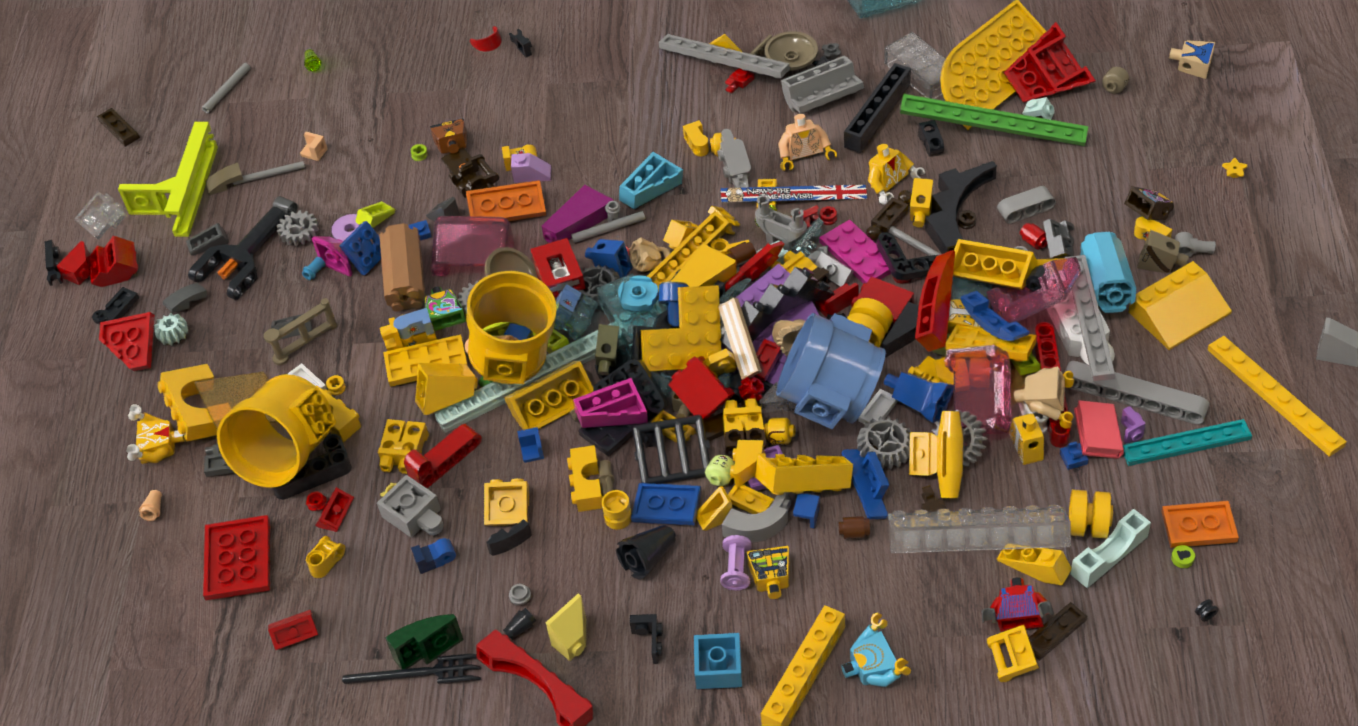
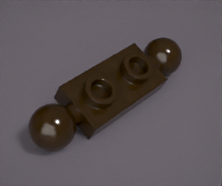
M908 190L901 191L898 199L892 197L871 220V226L866 231V235L871 240H878L879 235L882 233L881 231L888 233L889 229L908 211L912 193Z

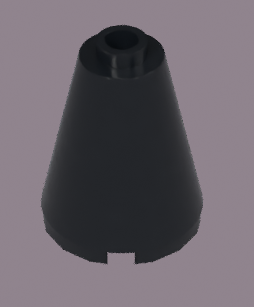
M661 525L622 539L617 543L619 548L616 549V555L625 571L629 569L634 573L631 575L636 579L645 578L675 543V531L671 527Z

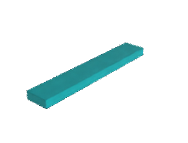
M1241 419L1123 445V456L1127 465L1132 466L1251 440L1252 434L1245 420Z

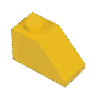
M671 220L663 241L669 243L670 248L675 249L698 225L690 221Z

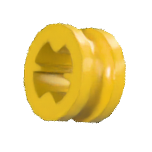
M334 375L326 381V386L331 395H340L346 389L341 376Z

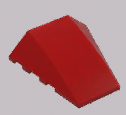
M1057 22L1004 71V75L1023 103L1096 81L1086 66L1080 67L1065 45L1064 40L1066 36Z

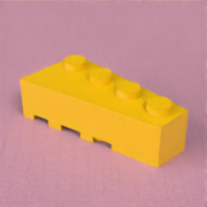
M758 453L755 478L775 495H783L784 492L801 494L804 491L822 492L829 489L841 491L851 486L853 463L843 456H816V459H813L809 456L797 455V459L785 457L784 454H776L775 458H767L766 454Z

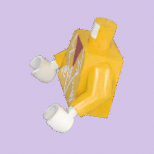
M880 144L877 147L878 154L869 161L870 172L868 182L871 188L877 194H880L879 202L885 205L892 197L894 198L892 193L886 192L909 174L908 170L911 171L910 175L913 179L920 178L917 175V171L923 175L925 170L921 167L915 168L913 166L914 163L901 151L891 149L887 144Z
M131 405L128 414L129 419L137 420L139 418L140 421H137L136 445L130 444L126 450L128 453L127 458L130 461L139 458L142 464L148 462L158 463L174 454L175 443L186 441L183 434H180L178 430L174 431L170 421L157 418L145 412L141 413L139 405Z

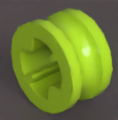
M416 144L411 148L413 160L422 161L427 158L428 154L425 145Z

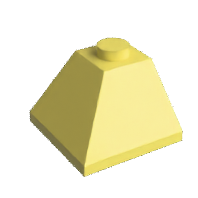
M580 594L572 598L546 622L551 646L569 661L575 656H579L586 647V615Z

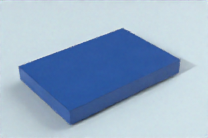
M639 483L631 515L632 522L695 525L702 492L701 486Z

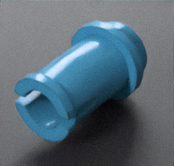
M316 257L308 266L303 268L302 275L307 280L314 279L316 274L325 266V261L320 257Z

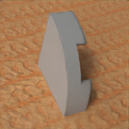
M828 246L819 247L808 258L815 264L821 252L828 254Z

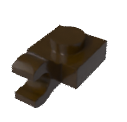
M930 485L923 487L921 496L925 503L921 505V509L929 526L950 520V514L943 499H935Z

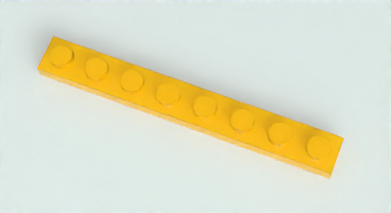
M1222 336L1208 345V351L1329 457L1345 447L1347 442L1228 338Z

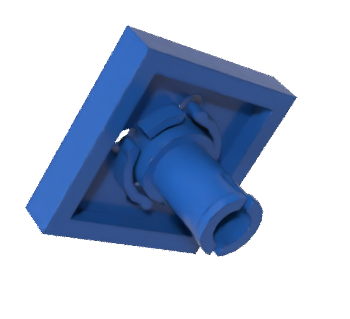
M368 221L362 222L339 245L361 275H366L381 259L380 237Z

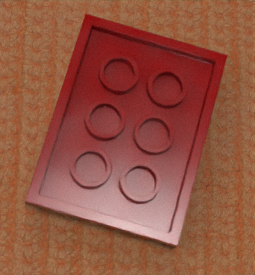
M268 515L205 525L203 597L205 601L270 591V519Z

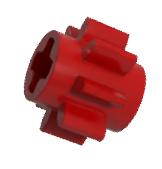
M753 376L750 379L746 377L741 381L742 385L738 389L740 390V396L744 400L755 398L758 401L762 398L761 394L765 390L760 379Z

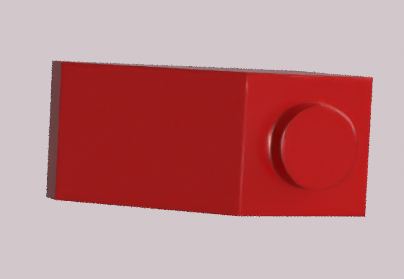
M80 241L57 265L63 279L79 286L90 275L88 258L90 253L83 241Z

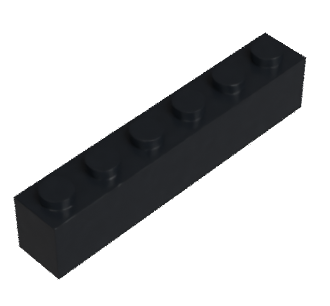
M897 63L893 64L845 129L844 148L858 153L862 152L910 86L911 68Z

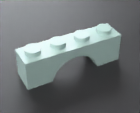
M1133 509L1118 522L1112 534L1095 549L1088 547L1073 559L1070 575L1086 588L1090 587L1148 537L1151 522Z

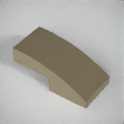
M235 163L214 173L205 182L209 194L213 195L226 191L227 184L243 180L238 163Z

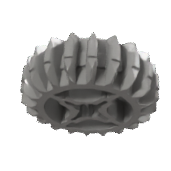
M956 410L960 412L961 422L967 426L965 429L962 428L963 466L968 467L970 462H977L976 456H982L980 449L987 448L982 444V441L987 440V437L982 436L986 430L985 428H980L983 422L976 421V415H970L968 411L962 413L961 410ZM940 421L934 422V423L936 424V426H937V429H932V430H931V431H932L933 433H935V435H937V436H938V430H939Z
M880 416L878 421L872 418L870 423L866 422L864 428H861L859 431L857 449L860 451L861 457H865L867 452H876L878 460L882 464V469L884 466H888L891 470L893 465L899 468L901 463L906 464L907 459L910 458L911 430L906 428L905 422L899 424L898 418L894 421L890 417L887 420H883ZM870 442L873 443V445H875L878 448V450L873 448Z

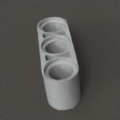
M1039 186L1003 199L997 205V209L1005 221L1011 224L1052 209L1056 204V200L1045 186Z

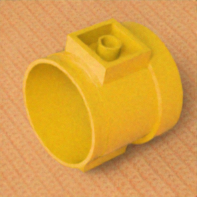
M502 271L484 277L470 291L466 312V322L469 329L468 356L474 369L483 376V380L502 384H524V381L534 377L543 367L546 360L548 339L555 325L556 301L550 289L541 280L523 272ZM512 322L529 328L536 335L528 339L513 341L496 338L482 329L495 323Z
M279 375L267 381L253 396L239 402L222 418L217 430L218 447L227 465L239 477L257 486L278 487L289 482L303 468L309 454L329 434L331 428L336 424V420L326 397L314 384L299 376ZM265 414L277 420L287 430L292 440L278 433L271 426Z

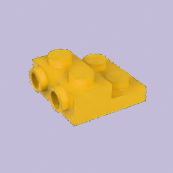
M517 478L512 479L511 482H503V480L495 479L491 480L490 483H484L485 526L515 525L523 519L528 522L529 484L527 481Z

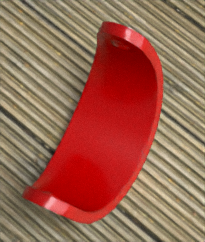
M493 26L494 33L486 38L470 39L471 45L483 52L497 49L502 42L498 28Z

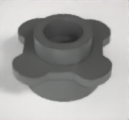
M837 43L822 46L824 56L829 60L836 59L841 54V51L838 49L839 44Z

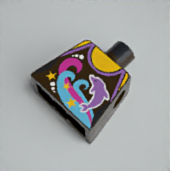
M1131 186L1124 203L1147 220H1166L1174 208L1173 201L1161 193Z

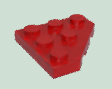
M147 312L100 322L99 341L106 345L129 369L133 371L151 368L155 315Z

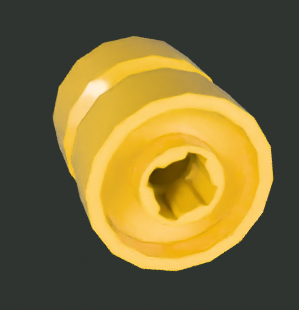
M620 490L607 492L602 498V509L606 525L615 530L626 528L631 523L632 515L629 497Z

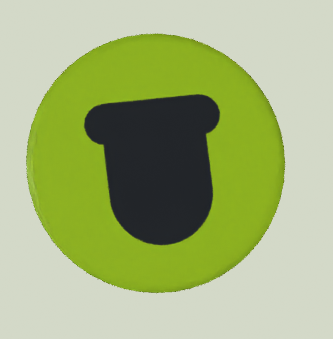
M1180 545L1173 549L1171 560L1175 566L1188 568L1193 565L1195 553L1190 547Z

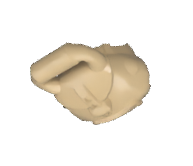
M641 237L632 243V246L629 248V257L635 270L646 272L655 269L662 262L660 252H663L666 258L671 251L665 247H657L653 242H649Z

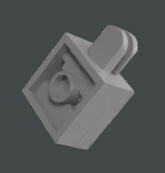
M405 475L377 502L381 517L411 538L421 529L433 536L443 530L442 518L437 514L441 510L437 495L408 475Z

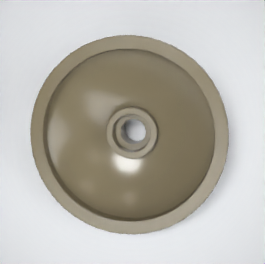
M796 31L777 34L765 46V57L789 63V71L805 68L816 59L818 54L816 41L811 36Z
M509 247L498 248L486 259V276L502 271H518L537 278L533 263L526 255L516 249Z

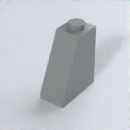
M1326 317L1318 343L1316 359L1358 367V332Z

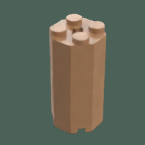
M404 223L390 225L386 228L384 234L383 231L379 234L386 303L392 307L393 311L421 308L426 296L418 229L413 227L412 230Z

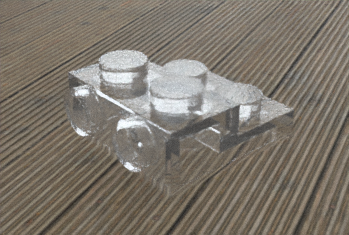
M97 191L74 220L99 240L110 226L116 228L127 214L123 212L125 208L118 202L113 203L115 199L107 193L102 195Z

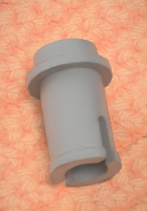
M616 201L608 202L605 207L608 214V222L612 221V219H619L620 205Z

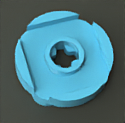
M637 275L630 277V280L626 283L623 281L620 284L618 297L624 310L650 311L653 309V305L658 300L659 293L658 286L652 282L651 278ZM638 291H641V295H634L637 294Z

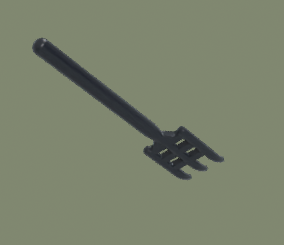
M477 654L439 656L437 658L438 663L434 667L343 675L342 682L349 684L432 674L438 677V684L481 680L479 676H464V670L481 669V666L464 665L465 659L477 658ZM459 660V665L454 666V661ZM449 661V666L444 667V662ZM454 671H458V676L454 677ZM444 672H448V677L444 678Z

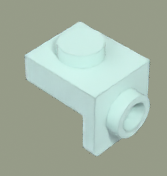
M1046 97L1028 101L1022 114L1032 117L1042 116L1044 119L1051 120L1055 110Z

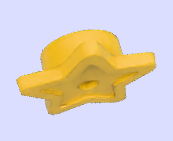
M1233 158L1230 163L1222 164V167L1227 169V176L1232 178L1244 177L1243 170L1248 167L1247 164L1239 163L1236 158Z

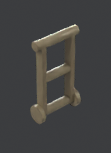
M327 298L322 299L319 305L281 329L272 328L264 333L265 341L271 343L274 355L272 359L275 365L281 366L286 364L289 360L288 355L329 329L337 328L329 300ZM324 312L327 321L308 333L305 323ZM298 328L301 338L281 349L278 340Z

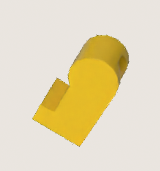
M700 120L684 125V139L696 156L707 155L709 153L708 138L703 135V127Z
M525 145L522 148L509 149V146L502 147L506 171L511 170L512 154L531 153L538 157L536 147L533 145Z
M1142 216L1135 221L1134 235L1138 239L1146 240L1150 230H1153L1171 238L1173 229L1155 220H1147Z

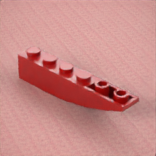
M954 250L936 256L928 271L921 292L915 339L928 352L945 347L955 260Z

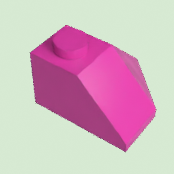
M314 236L312 241L317 256L325 261V266L351 277L350 260L339 247L343 241L330 236Z

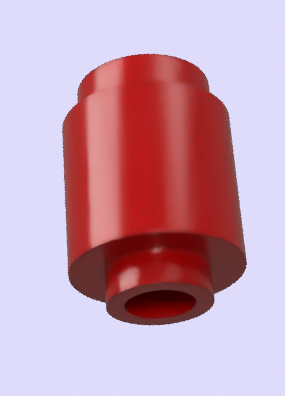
M1026 223L1021 228L1020 236L1029 245L1037 250L1047 246L1046 233L1040 227L1033 223Z

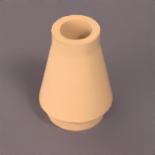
M151 490L140 506V516L144 520L154 521L159 517L162 497L160 491Z

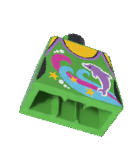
M439 286L432 288L431 294L425 297V308L428 310L434 331L466 322L463 308L452 290L443 291Z

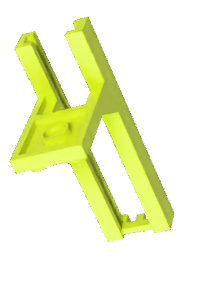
M194 122L175 177L157 184L119 185L118 191L129 215H166L167 218H170L171 215H177L172 229L174 236L189 237L206 186L205 181L209 177L218 149L216 141L210 140L213 139L214 135L208 134L211 132L209 122ZM165 193H170L168 200Z

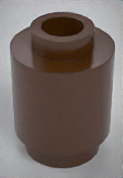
M743 242L728 249L726 255L736 260L737 267L749 261L756 254V250L751 242Z
M863 516L843 517V522H838L839 535H843L844 539L870 536L869 518H864Z

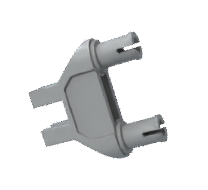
M765 195L759 196L757 198L758 209L755 211V218L759 227L766 234L767 244L774 243L775 238H778L785 244L783 249L791 251L792 244L796 245L797 238L807 230V224L803 221V210L799 208L793 209L791 211L792 217L772 210L769 207L770 200L768 196L766 201Z

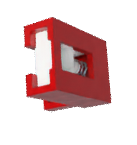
M568 238L530 249L537 278L550 289L554 298L558 297V291L562 290L566 284L577 291L585 289L583 274Z

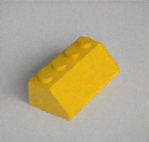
M958 239L954 249L953 277L1023 289L1026 286V279L1032 270L1037 267L1038 262L1034 253L1030 251Z
M572 361L505 396L504 399L512 416L523 430L535 427L539 429L574 409L573 399L592 393L593 386L581 361Z

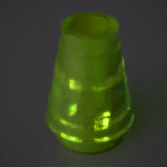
M312 49L306 50L304 53L305 68L311 72L318 71L322 64L320 58Z

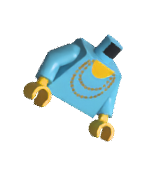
M875 613L872 615L871 623L873 625H868L850 649L851 662L841 665L845 678L858 674L863 685L870 684L887 687L900 678V674L907 676L911 673V669L905 666L908 664V661L904 658L896 660L882 631L878 632L877 630L878 628H886L888 624L885 619L881 620L878 624L882 614Z

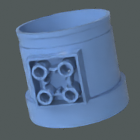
M812 313L800 329L787 356L778 381L776 395L797 404L794 413L830 429H833L841 418L853 424L860 417L872 396L883 368L886 351L884 348L876 347L869 342L872 330L864 325L855 323L835 313L830 320Z

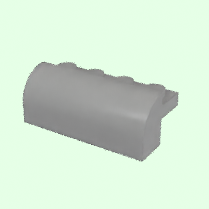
M845 55L781 80L783 94L792 112L798 111L799 113L808 112L810 109L823 106L833 100H839L843 96L856 93L864 88L863 81L854 73L853 62Z

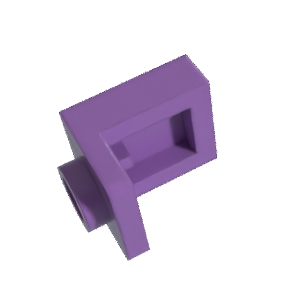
M1130 406L1123 409L1121 423L1126 427L1124 442L1129 444L1143 437L1146 423L1142 420L1141 415Z

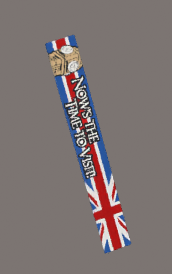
M866 185L721 188V202L757 201V198L761 195H765V201L767 196L770 201L867 199Z

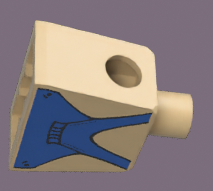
M1187 40L1184 42L1182 50L1171 48L1169 59L1179 60V71L1206 79L1215 42Z

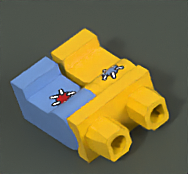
M427 308L399 316L396 319L394 317L389 318L390 325L380 327L387 351L437 340Z

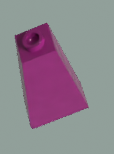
M584 185L541 226L544 239L548 243L568 238L569 241L572 239L571 234L589 229L607 219L608 214L605 207L608 202L614 200Z

